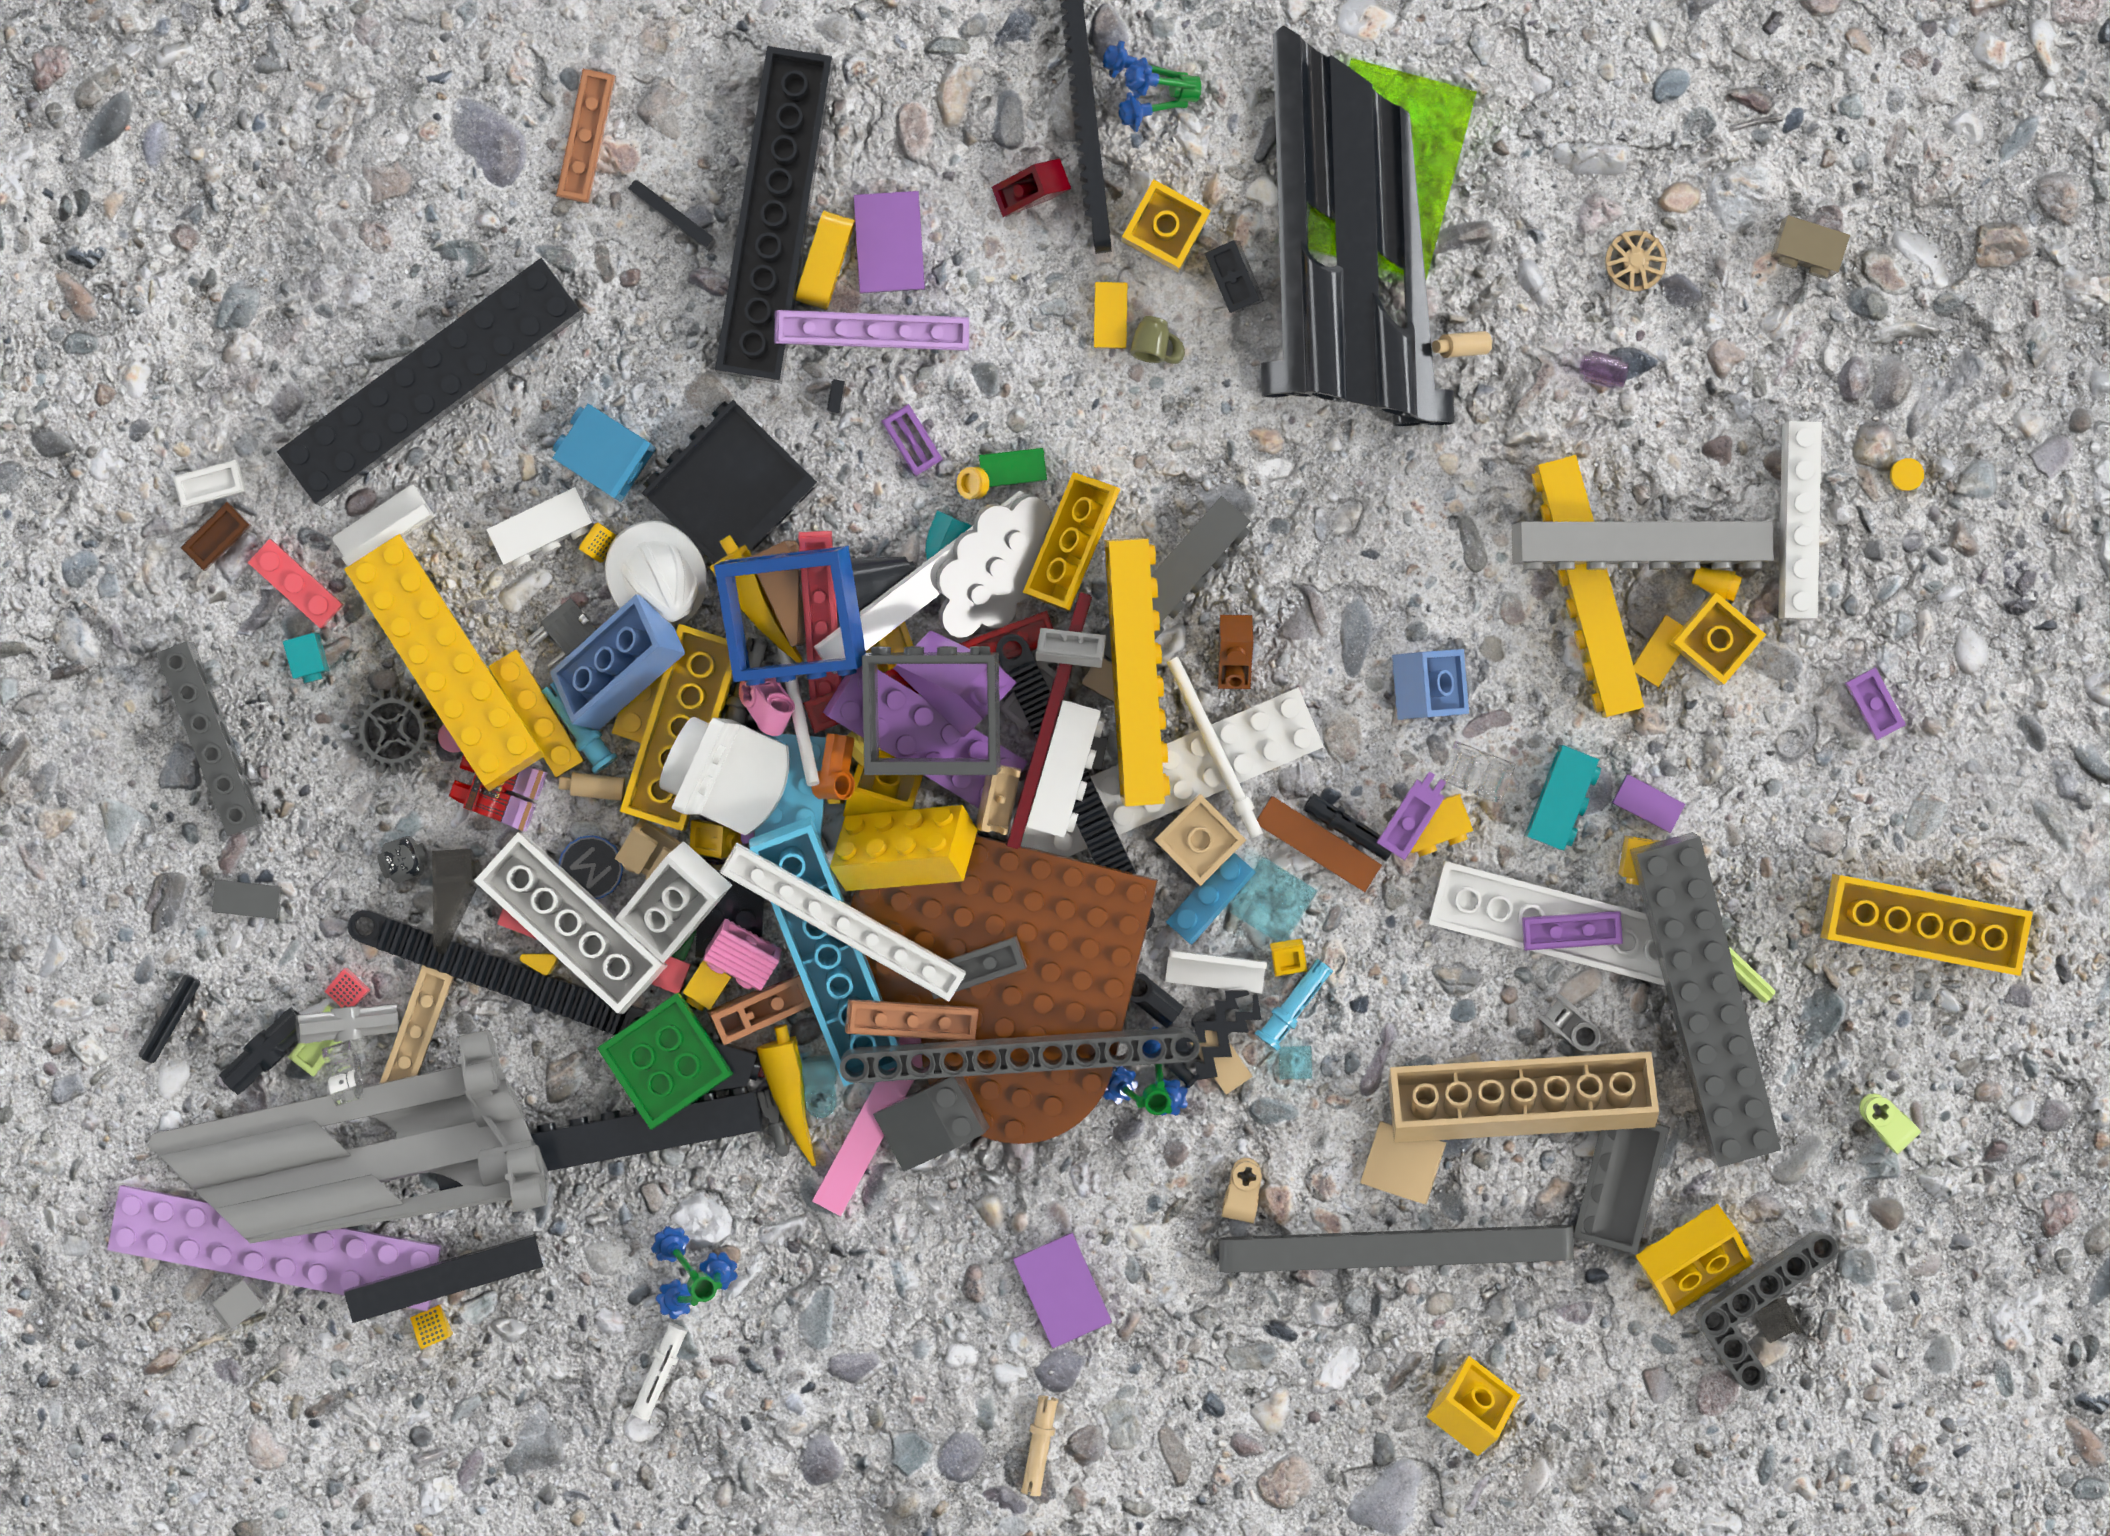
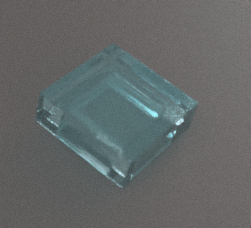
M1311 1045L1280 1046L1278 1050L1279 1079H1312Z

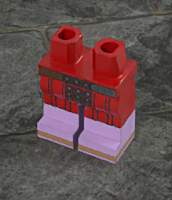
M463 754L459 768L475 773ZM528 766L490 792L484 787L475 773L471 785L455 780L449 797L464 804L463 808L525 832L528 830L537 803L506 793V791L509 790L538 800L548 772Z

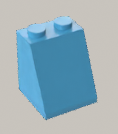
M587 403L585 408L580 406L572 416L570 423L573 427L567 436L561 434L555 442L552 450L556 453L552 458L622 503L657 448Z

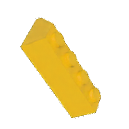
M1075 472L1072 473L1023 593L1070 612L1119 495L1120 488Z

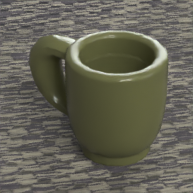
M1145 316L1134 333L1130 354L1144 362L1162 363L1165 361L1170 364H1178L1185 356V348L1181 340L1169 332L1167 321L1158 317ZM1170 340L1173 345V352L1170 356H1167L1166 352Z

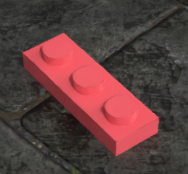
M269 539L248 562L321 629L344 605L272 539Z

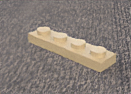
M422 965L380 1083L419 1075L454 977Z

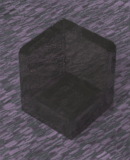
M1782 1295L1754 1314L1769 1343L1792 1332L1795 1335L1802 1333L1786 1298Z

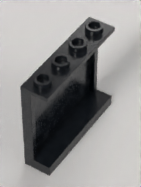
M734 400L729 404L726 401L721 403L711 414L715 419L707 427L701 424L689 436L692 442L684 450L678 448L666 460L669 464L661 474L655 471L643 483L646 489L642 494L679 530L686 534L713 563L727 555L719 541L728 535H731L738 548L745 544L749 552L752 553L819 485Z

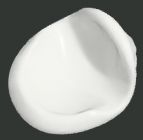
M661 521L638 522L621 531L614 538L608 549L605 561L606 582L610 594L619 609L636 594L641 595L663 618L676 628L678 624H684L690 620L702 605L707 588L706 565L696 545L678 528Z

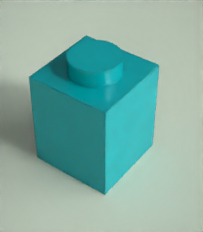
M314 632L282 641L293 679H303V683L307 684L323 679L321 673L330 671L320 633Z

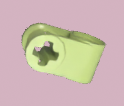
M1872 1093L1866 1095L1860 1101L1859 1112L1862 1118L1897 1155L1921 1133L1920 1129L1887 1098ZM1874 1104L1880 1105L1879 1109L1882 1113L1879 1116L1874 1114L1875 1111L1872 1108Z

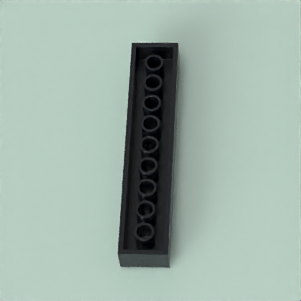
M767 46L715 371L718 374L779 384L783 382L788 344H774L775 311H794L795 297L798 289L834 66L832 56Z
M540 258L280 448L277 453L312 501L322 507L584 314L547 263Z

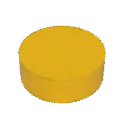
M1901 459L1895 462L1890 469V481L1898 490L1911 491L1918 488L1923 482L1924 469L1915 459Z
M966 467L962 469L957 477L958 492L963 498L969 500L983 498L989 489V477L985 470L980 467Z

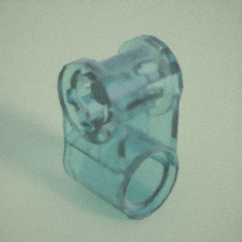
M832 1055L802 1057L803 1085L805 1086L807 1110L816 1118L828 1117L834 1112L837 1104L836 1065ZM818 1094H823L824 1099L830 1100V1105L825 1107V1112H820L819 1107L813 1106V1101L818 1099Z

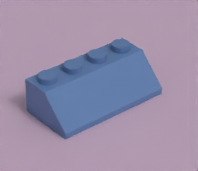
M636 594L551 670L550 674L571 723L600 730L685 654V651L674 627L641 595Z

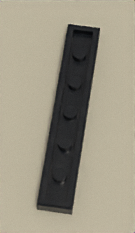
M533 1234L344 1290V1295L352 1323H356L544 1266L535 1235Z

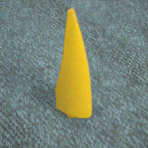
M728 535L719 541L727 555L709 567L715 575L714 565L724 560L752 557L745 544L738 548L731 535ZM758 575L735 576L741 611L779 649L797 663L804 662L797 648L790 646Z
M787 1024L774 1027L777 1040L756 1048L759 1061L772 1097L786 1126L810 1164L816 1166L805 1111L803 1064L796 1036H789Z

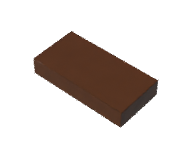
M226 502L180 548L203 571H206L252 525L229 502Z

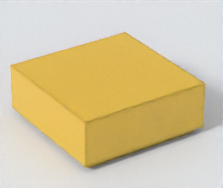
M1302 938L1270 943L1275 977L1307 972Z

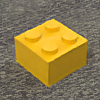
M1153 179L1122 235L1121 242L1179 272L1204 227L1211 210Z
M1716 592L1710 594L1669 644L1719 686L1725 685L1766 634Z

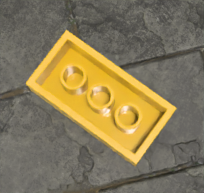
M963 805L848 815L844 818L830 868L845 891L964 881L978 829Z

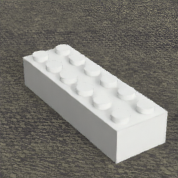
M518 832L474 880L475 883L618 1014H624L668 966L665 962L662 963L623 928L610 911L526 834Z

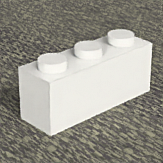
M574 487L486 530L503 565H513L514 569L531 562L530 555L542 550L543 555L560 548L559 542L570 536L573 541L586 536L590 531L589 527L593 526L595 522L579 489Z

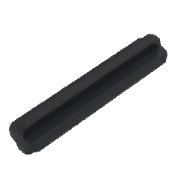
M185 974L139 1052V1057L142 1060L151 1064L156 1062L200 985V981L196 977Z

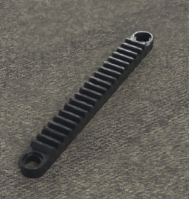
M1060 0L1063 1L1060 4V12L1065 14L1062 16V26L1066 27L1063 30V38L1068 40L1065 42V52L1070 53L1066 56V64L1072 66L1068 69V78L1073 79L1069 82V90L1075 92L1071 95V104L1076 105L1072 108V116L1078 118L1074 121V129L1079 131L1075 134V142L1081 144L1077 147V155L1082 157L1078 160V167L1084 170L1080 173V181L1085 182L1081 186V193L1087 196L1083 199V207L1088 208L1084 212V219L1092 223L1095 254L1112 252L1084 5L1083 0Z
M1015 634L1005 635L999 640L996 647V652H999V662L1003 670L1016 682L1012 689L1037 740L1050 690L1024 638ZM1009 641H1016L1022 647V654L1015 660H1009L1003 654V647ZM1085 768L1081 780L1087 782L1083 800H1075L1072 812L1078 814L1076 824L1090 854L1097 865L1136 874L1087 768ZM1153 908L1151 909L1147 930L1154 923L1155 914Z
M372 910L357 911L348 921L347 928L349 934L360 943L570 1018L576 1022L595 1027L601 1031H606L612 1035H616L627 1028L636 1017H642L649 1012L632 1005L624 1014H618L593 990L551 975L545 976L532 968ZM361 917L370 918L374 924L372 933L367 936L361 935L356 928V923Z

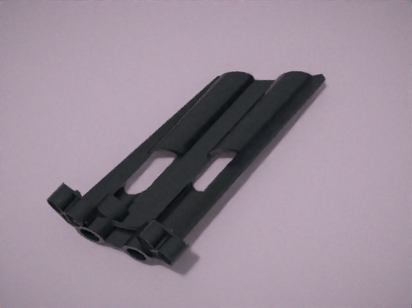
M1281 26L1273 33L1283 360L1261 363L1262 397L1313 396L1334 402L1362 404L1375 407V409L1381 412L1392 414L1393 426L1454 424V391L1450 389H1437L1434 382L1410 113L1401 106L1386 100L1372 88V83L1331 54L1326 56L1305 42L1301 35L1285 26ZM1307 203L1335 222L1337 265L1334 267L1321 264L1309 252ZM1378 253L1398 268L1404 270L1406 328L1400 327L1391 319L1379 299Z

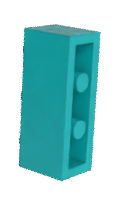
M1559 745L1524 834L1525 837L1562 851L1565 850L1566 845L1572 846L1578 831L1574 827L1577 816H1583L1589 804L1590 798L1585 797L1590 785L1595 786L1601 773V768L1597 766L1600 759L1567 746Z

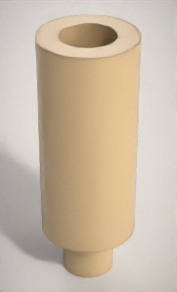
M1486 331L1443 334L1439 340H1435L1432 343L1433 352L1440 353L1444 358L1486 355L1492 349V338Z
M573 772L572 777L560 776L559 789L570 790V796L623 801L625 778Z

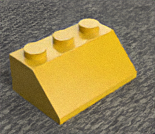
M1719 1204L1702 1211L1696 1218L1683 1226L1675 1228L1669 1235L1654 1244L1648 1245L1642 1252L1635 1255L1643 1272L1671 1316L1754 1264L1737 1229Z

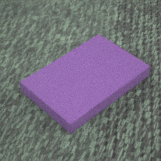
M919 191L854 195L860 294L925 290Z
M1073 1232L1013 1258L1052 1349L1112 1323Z

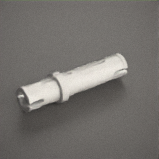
M675 1323L668 1324L659 1348H655L652 1354L655 1358L643 1382L635 1405L631 1410V1414L646 1421L650 1420L672 1365H676L679 1360L677 1354L688 1332L686 1328Z

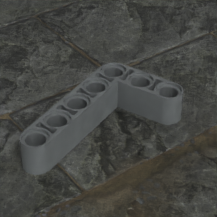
M1813 1231L1714 1297L1697 1311L1696 1322L1698 1327L1734 1380L1744 1389L1749 1391L1761 1389L1767 1380V1373L1736 1326L1830 1263L1837 1256L1838 1244L1829 1234L1822 1231ZM1820 1239H1826L1828 1243L1827 1251L1824 1254L1816 1255L1814 1253L1815 1242ZM1793 1257H1799L1801 1261L1800 1269L1795 1273H1788L1787 1262ZM1765 1276H1773L1774 1285L1771 1290L1761 1291L1759 1287L1761 1279ZM1739 1294H1746V1306L1740 1310H1735L1732 1306L1734 1297ZM1712 1312H1718L1720 1314L1719 1324L1714 1328H1708L1705 1324L1706 1317ZM1736 1339L1739 1343L1738 1350L1732 1355H1726L1724 1353L1725 1343L1728 1340ZM1749 1366L1756 1367V1377L1750 1382L1743 1381L1742 1373L1745 1368Z

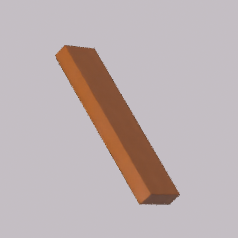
M1273 796L1270 797L1257 818L1261 828L1363 892H1366L1382 866L1379 862Z

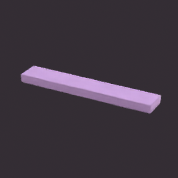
M776 310L774 344L967 351L969 350V317Z

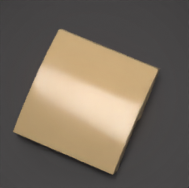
M1380 1121L1360 1183L1427 1205L1447 1142L1434 1140L1394 1143L1392 1124Z

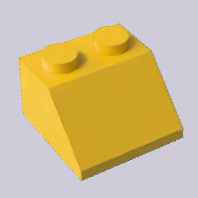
M879 751V758H895L885 751ZM858 763L854 774L855 789L852 796L846 801L843 816L914 809L923 775H864V765L861 766Z
M1468 1356L1438 1394L1426 1417L1476 1456H1479L1498 1439L1521 1395L1472 1357Z

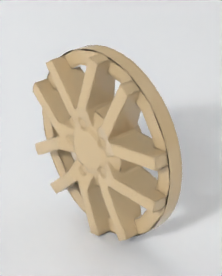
M1632 230L1619 235L1609 245L1605 256L1606 271L1610 279L1618 287L1627 291L1639 292L1651 288L1662 278L1666 269L1667 258L1663 245L1658 238L1646 231ZM1629 236H1641L1636 246ZM1645 238L1653 242L1647 251L1641 248ZM1624 240L1630 249L1625 252L1617 243ZM1655 246L1658 248L1661 257L1649 255ZM1613 249H1615L1622 258L1611 261ZM1649 262H1661L1660 270L1649 267ZM1622 263L1624 270L1614 274L1612 266ZM1646 272L1656 275L1649 283H1647ZM1629 273V285L1619 280L1618 277ZM1634 274H1640L1642 285L1634 286Z

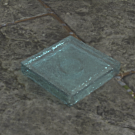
M1262 856L1254 868L1256 873L1241 889L1228 912L1276 942L1287 941L1318 890Z

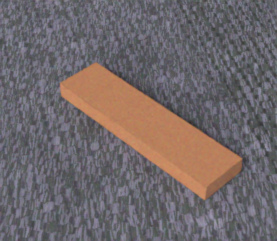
M584 68L582 70L556 193L558 198L587 204L590 202L616 79L615 75Z
M848 999L845 1032L847 1034L961 1041L975 1040L978 1008Z

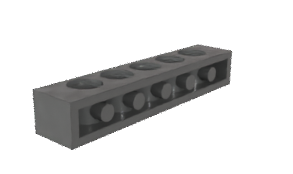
M185 641L157 652V658L227 836H235L264 825L265 822L195 643Z

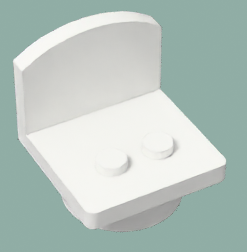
M691 717L680 731L668 754L661 773L659 786L661 789L676 795L672 805L673 810L682 814H700L736 832L749 835L769 818L783 795L789 774V747L731 719L713 717L710 723H707L699 718Z

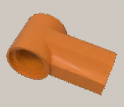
M827 734L822 768L817 771L820 783L811 786L812 793L818 799L847 800L852 796L855 789V781L849 771L854 746L853 737Z

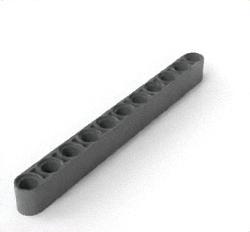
M1174 1027L858 1047L849 1049L843 1054L840 1063V1073L850 1083L1182 1063L1195 1059L1199 1053L1200 1045L1197 1034L1192 1029ZM1183 1037L1193 1041L1192 1048L1185 1052L1179 1051L1175 1047L1176 1042ZM1147 1040L1158 1041L1161 1044L1160 1049L1153 1054L1146 1053L1142 1046ZM1114 1042L1125 1043L1128 1047L1126 1053L1120 1056L1113 1055L1109 1048ZM1081 1044H1090L1094 1047L1095 1052L1088 1058H1082L1076 1053V1050ZM1049 1046H1057L1062 1051V1054L1058 1059L1049 1060L1044 1056V1050ZM1016 1048H1023L1027 1050L1029 1057L1023 1062H1016L1011 1058L1010 1054ZM983 1050H990L996 1055V1059L990 1064H983L977 1056ZM957 1052L963 1057V1061L958 1066H950L946 1063L945 1056L948 1053ZM918 1054H924L930 1059V1064L925 1068H917L912 1063V1058ZM885 1056H890L897 1061V1066L893 1070H884L879 1065V1060ZM857 1058L863 1062L864 1068L860 1072H852L846 1066L847 1061Z
M1573 1226L1238 1236L1218 1239L1219 1272L1224 1273L1544 1262L1574 1259Z

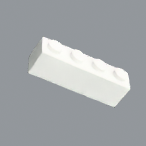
M1063 700L1027 823L1028 828L1065 838L1067 831L1073 833L1078 814L1072 812L1075 800H1083L1087 782L1081 781L1084 769H1092L1096 750L1090 748L1094 736L1101 737L1106 720L1100 718V710Z

